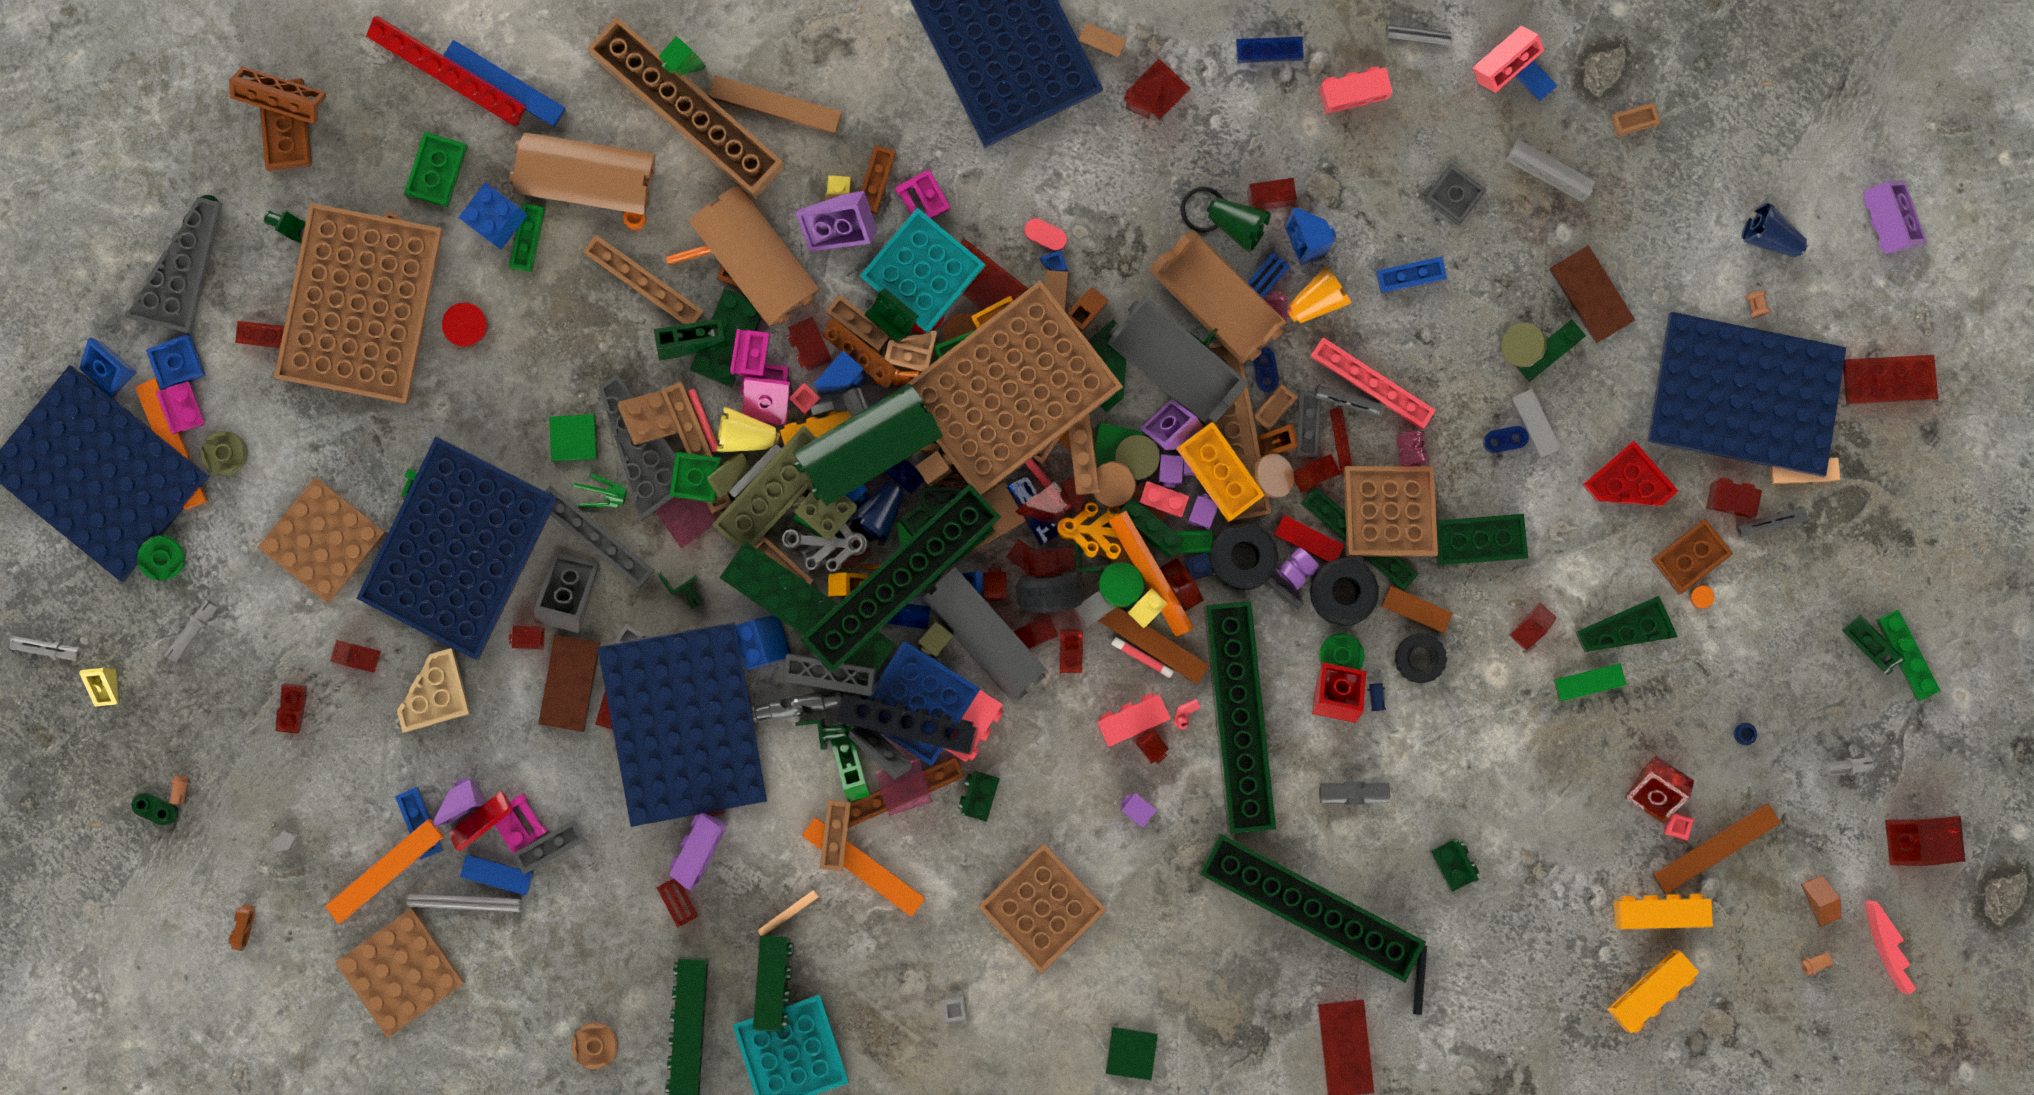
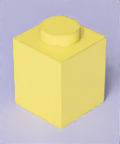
M1151 588L1128 614L1145 628L1168 603Z

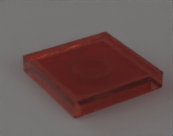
M1159 58L1128 89V92L1159 121L1190 91V87Z

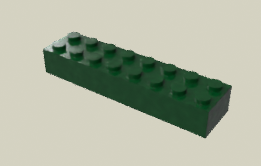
M746 540L719 577L803 636L838 605V603ZM877 632L844 663L876 668V674L896 643L880 632ZM861 671L858 672L861 676L868 680L869 673Z

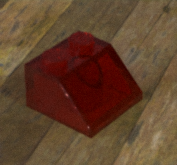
M1655 756L1642 769L1625 799L1664 823L1690 798L1694 780L1658 756Z

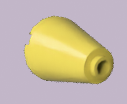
M723 408V412L727 414L726 416L721 415L717 440H720L719 444L721 446H717V452L770 450L775 444L778 445L780 433L776 432V427L733 409Z

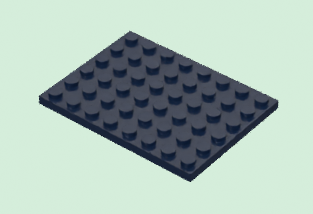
M909 0L984 149L1103 92V88L1058 0Z
M1670 312L1647 442L1825 477L1828 469L1846 347Z
M71 365L66 368L0 449V484L121 582H124L137 567V553L141 545L151 537L163 535L182 512L183 506L210 477Z
M435 436L356 599L475 660H479L558 497Z
M735 622L598 646L631 827L767 801Z

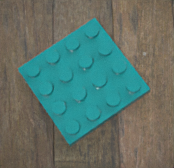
M916 208L862 272L860 277L877 292L884 288L890 291L919 316L915 323L929 334L986 265L920 209Z
M821 994L786 1006V1013H789L788 1027H785L784 1032L753 1030L754 1017L732 1025L755 1095H817L849 1084Z

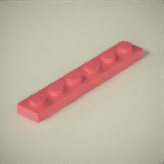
M1324 337L1310 356L1313 360L1422 430L1436 411Z

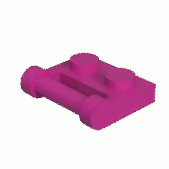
M930 170L913 177L894 189L897 195L901 196L910 214L917 208L908 192L911 188H914L927 212L925 214L930 219H934L950 210V206Z
M524 793L510 802L513 811L495 824L513 854L548 832L547 828L541 825L526 800L528 798ZM517 806L520 807L535 831L531 835L514 810Z

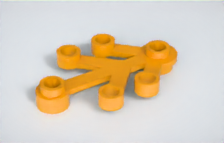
M1093 502L1087 503L1084 511L1075 518H1063L1059 521L1057 531L1060 537L1066 540L1073 539L1087 556L1094 557L1100 546L1109 558H1118L1121 552L1120 546L1115 543L1111 544L1105 538L1118 537L1113 528L1103 527L1109 522L1110 518L1118 515L1120 512L1118 506H1108L1106 513L1089 526L1081 524L1089 517L1093 518L1096 516L1098 506ZM1088 508H1092L1094 512H1090ZM1110 510L1115 511L1116 514H1112ZM1081 534L1089 535L1095 542H1088ZM1088 547L1094 548L1095 551H1090ZM1110 549L1116 550L1117 553H1112Z

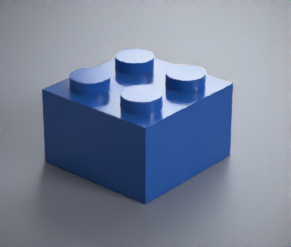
M485 182L458 218L489 242L502 249L528 214Z

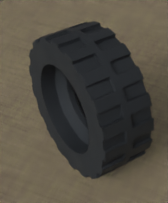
M1417 633L1403 639L1395 651L1396 668L1400 671L1401 676L1407 678L1410 682L1427 683L1439 677L1442 671L1445 670L1447 662V651L1444 649L1443 643L1437 640V637L1427 633ZM1417 647L1428 649L1432 655V662L1426 669H1417L1410 662V654Z

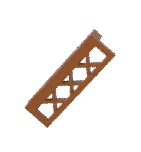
M243 66L229 79L231 99L312 124L318 121V106L326 98V92ZM245 75L251 77V79H245L242 77ZM307 96H313V97H316V98H315L314 100H312V99H309V98H306V97H307Z

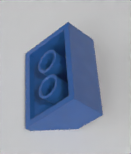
M1292 209L1284 227L1300 266L1325 257L1336 238L1332 225L1329 226L1327 220L1302 209Z

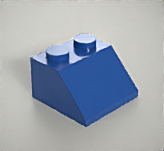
M842 351L813 385L820 395L846 393L851 389L861 388L866 382L864 379L866 374L862 366Z
M774 615L736 625L740 652L746 670L751 671L784 660L787 654H791L781 620Z

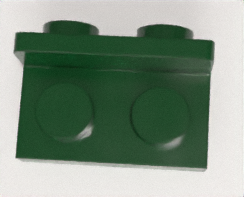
M886 288L879 292L873 306L864 314L865 317L897 343L911 332L919 317Z
M975 770L973 774L968 773L964 787L968 788L966 796H961L958 809L962 810L961 815L987 822L1000 778Z
M1453 838L1430 850L1451 892L1471 882L1479 881L1477 876L1479 870L1473 861H1469L1466 855L1469 852L1463 841L1459 842L1458 839Z

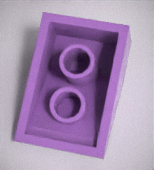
M865 191L842 194L796 211V216L809 252L870 244L878 231Z

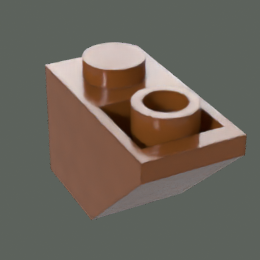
M1091 287L1076 302L1067 315L1080 332L1084 334L1109 300Z

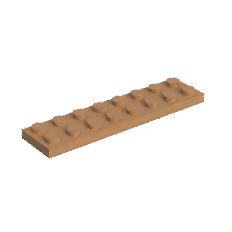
M1221 342L1209 345L1208 349L1246 380L1244 365ZM1246 386L1215 425L1253 477L1255 475L1254 466L1258 459L1261 458L1248 386ZM1263 496L1229 522L1271 515L1269 497Z

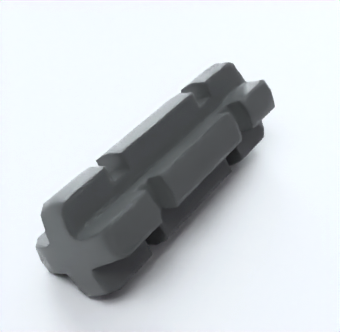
M1272 575L1264 586L1269 590H1274L1273 593L1286 604L1289 603V607L1294 611L1299 610L1304 603L1303 600L1298 596L1295 597V593L1282 582L1278 583V579Z

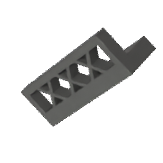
M794 654L786 655L784 682L869 696L877 692L878 683L874 682L876 670L874 667L843 663L839 668H843L849 677L846 678L831 674L823 665L822 667L827 672L826 674L813 672L810 668L816 664L822 665L817 658ZM792 660L799 661L805 670L791 669ZM860 671L869 673L868 681L858 680L854 675Z

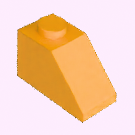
M829 574L828 597L846 598L870 574Z

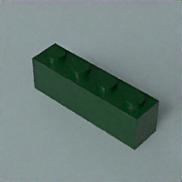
M760 936L753 1030L784 1032L785 1027H788L789 1013H786V1003H790L791 991L787 987L788 980L792 979V966H789V959L794 954V943H791L789 937Z

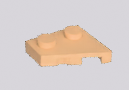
M938 331L908 336L898 343L894 340H889L885 359L892 366L923 372L930 366Z

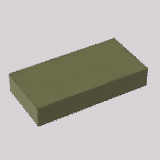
M738 452L707 477L717 496L722 497L734 487L751 467L743 453Z

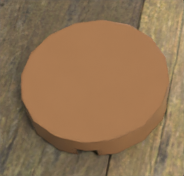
M1267 454L1258 459L1254 466L1255 475L1253 478L1265 496L1280 498L1287 495L1293 488L1294 472L1290 463L1279 454Z
M1111 461L1097 468L1100 492L1093 493V495L1099 502L1106 506L1116 507L1125 504L1132 498L1136 490V479L1132 470L1127 465Z
M592 1022L584 1025L576 1032L572 1039L571 1050L573 1057L587 1069L597 1070L607 1066L613 1061L618 1052V1039L611 1027L603 1023Z

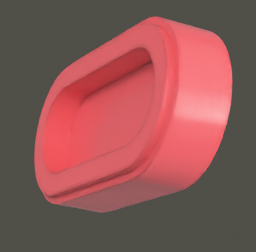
M1031 219L1025 225V236L1028 240L1053 252L1062 250L1065 247L1067 237L1061 229L1040 219Z

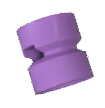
M1298 548L1291 555V561H1285L1277 569V572L1293 589L1298 590L1306 582L1305 577H1311L1320 567L1305 550Z

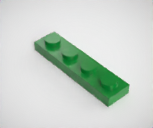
M1895 610L1876 619L1885 639L1906 659L1899 667L1916 700L1921 701L1940 692L1941 690L1900 611Z

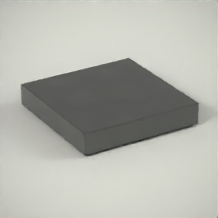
M1451 163L1424 200L1459 226L1487 189Z

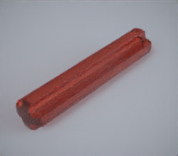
M1334 408L1330 410L1340 472L1344 474V467L1352 466L1343 409Z

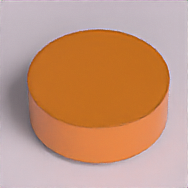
M624 212L623 221L629 229L639 230L646 224L645 213Z
M1698 586L1691 591L1690 601L1696 608H1707L1714 602V593L1707 586Z

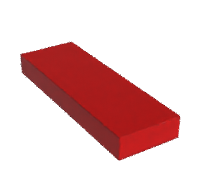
M1286 515L1282 516L1274 533V536L1298 548H1302L1307 553L1327 563L1338 559L1344 547V544Z
M500 791L448 832L456 850L462 851L513 811L506 793Z

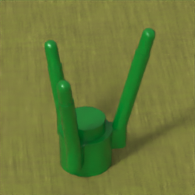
M593 473L590 474L591 478L611 486L607 490L585 484L572 483L573 487L606 494L605 500L609 501L578 504V508L611 507L617 509L618 505L623 506L625 503L627 488H622V484L614 483Z

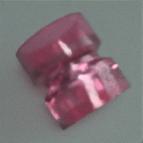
M1425 431L1406 432L1395 436L1397 448L1401 450L1398 454L1400 466H1418L1429 463L1428 452L1423 448L1426 444Z

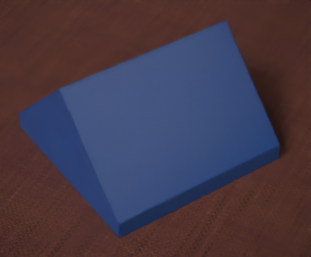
M92 337L88 339L79 369L107 394L114 397L137 372L105 343Z

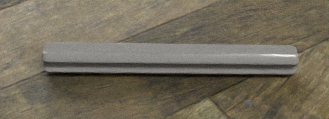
M409 894L407 896V906L512 912H518L522 907L521 899Z

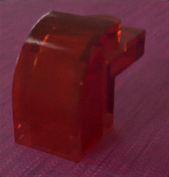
M1072 547L1053 550L1041 548L1023 551L1024 569L1027 575L1050 576L1076 570L1074 548Z
M1059 629V672L1082 673L1083 629Z

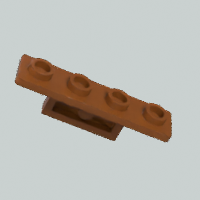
M830 319L823 337L841 352L847 353L885 388L889 387L896 373V368L836 319Z

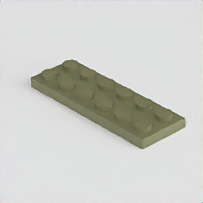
M803 425L715 520L712 526L738 549H740L745 540L755 546L812 484L804 472L800 474L793 463L796 459L792 452L817 437Z

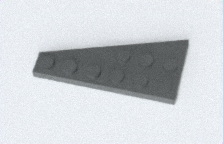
M197 197L184 218L182 227L171 239L172 243L169 248L163 252L148 276L143 290L137 294L133 306L125 313V318L192 334L223 203Z
M616 374L600 385L599 389L611 423L613 435L615 436L626 478L630 485L638 517L642 522L674 499V497L669 495L676 454L664 437L636 445L633 444L617 405L619 401L635 397L620 376Z

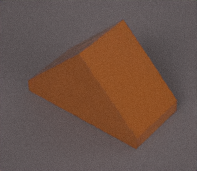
M1293 424L1257 436L1261 457L1267 454H1282L1294 451L1299 446Z
M1822 875L1801 884L1819 927L1841 918V898Z

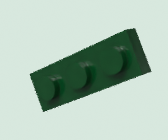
M1133 497L1118 513L1127 511L1139 534L1168 558L1173 555L1184 541L1183 538Z

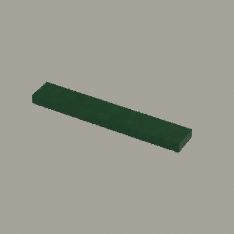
M1315 486L1300 504L1346 543L1345 511ZM1362 556L1402 591H1405L1418 575L1398 556Z

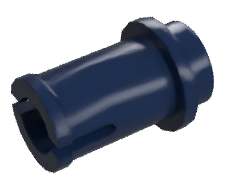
M1383 683L1369 684L1367 691H1370L1371 711L1386 710L1383 693L1385 687H1383Z

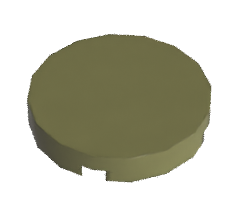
M1527 322L1518 323L1510 327L1501 341V351L1504 358L1510 364L1521 368L1530 367L1538 360L1540 361L1547 348V340L1541 329Z
M219 431L208 436L200 451L201 461L205 468L221 476L233 475L240 471L246 463L248 456L247 446L243 439L235 433L228 431Z
M1142 435L1129 436L1117 447L1115 461L1127 465L1132 470L1135 479L1142 480L1151 476L1158 468L1160 461L1159 449L1155 442L1148 437Z

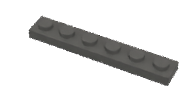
M552 486L546 489V492L558 497L550 514L553 518L636 586L641 588L655 572L650 566Z

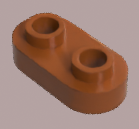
M244 904L241 908L237 909L234 917L236 921L235 929L231 932L228 941L231 944V949L237 951L245 949L255 917V906Z

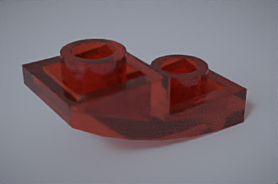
M237 321L235 343L280 348L284 326Z
M282 684L280 707L277 709L275 731L300 733L307 686Z

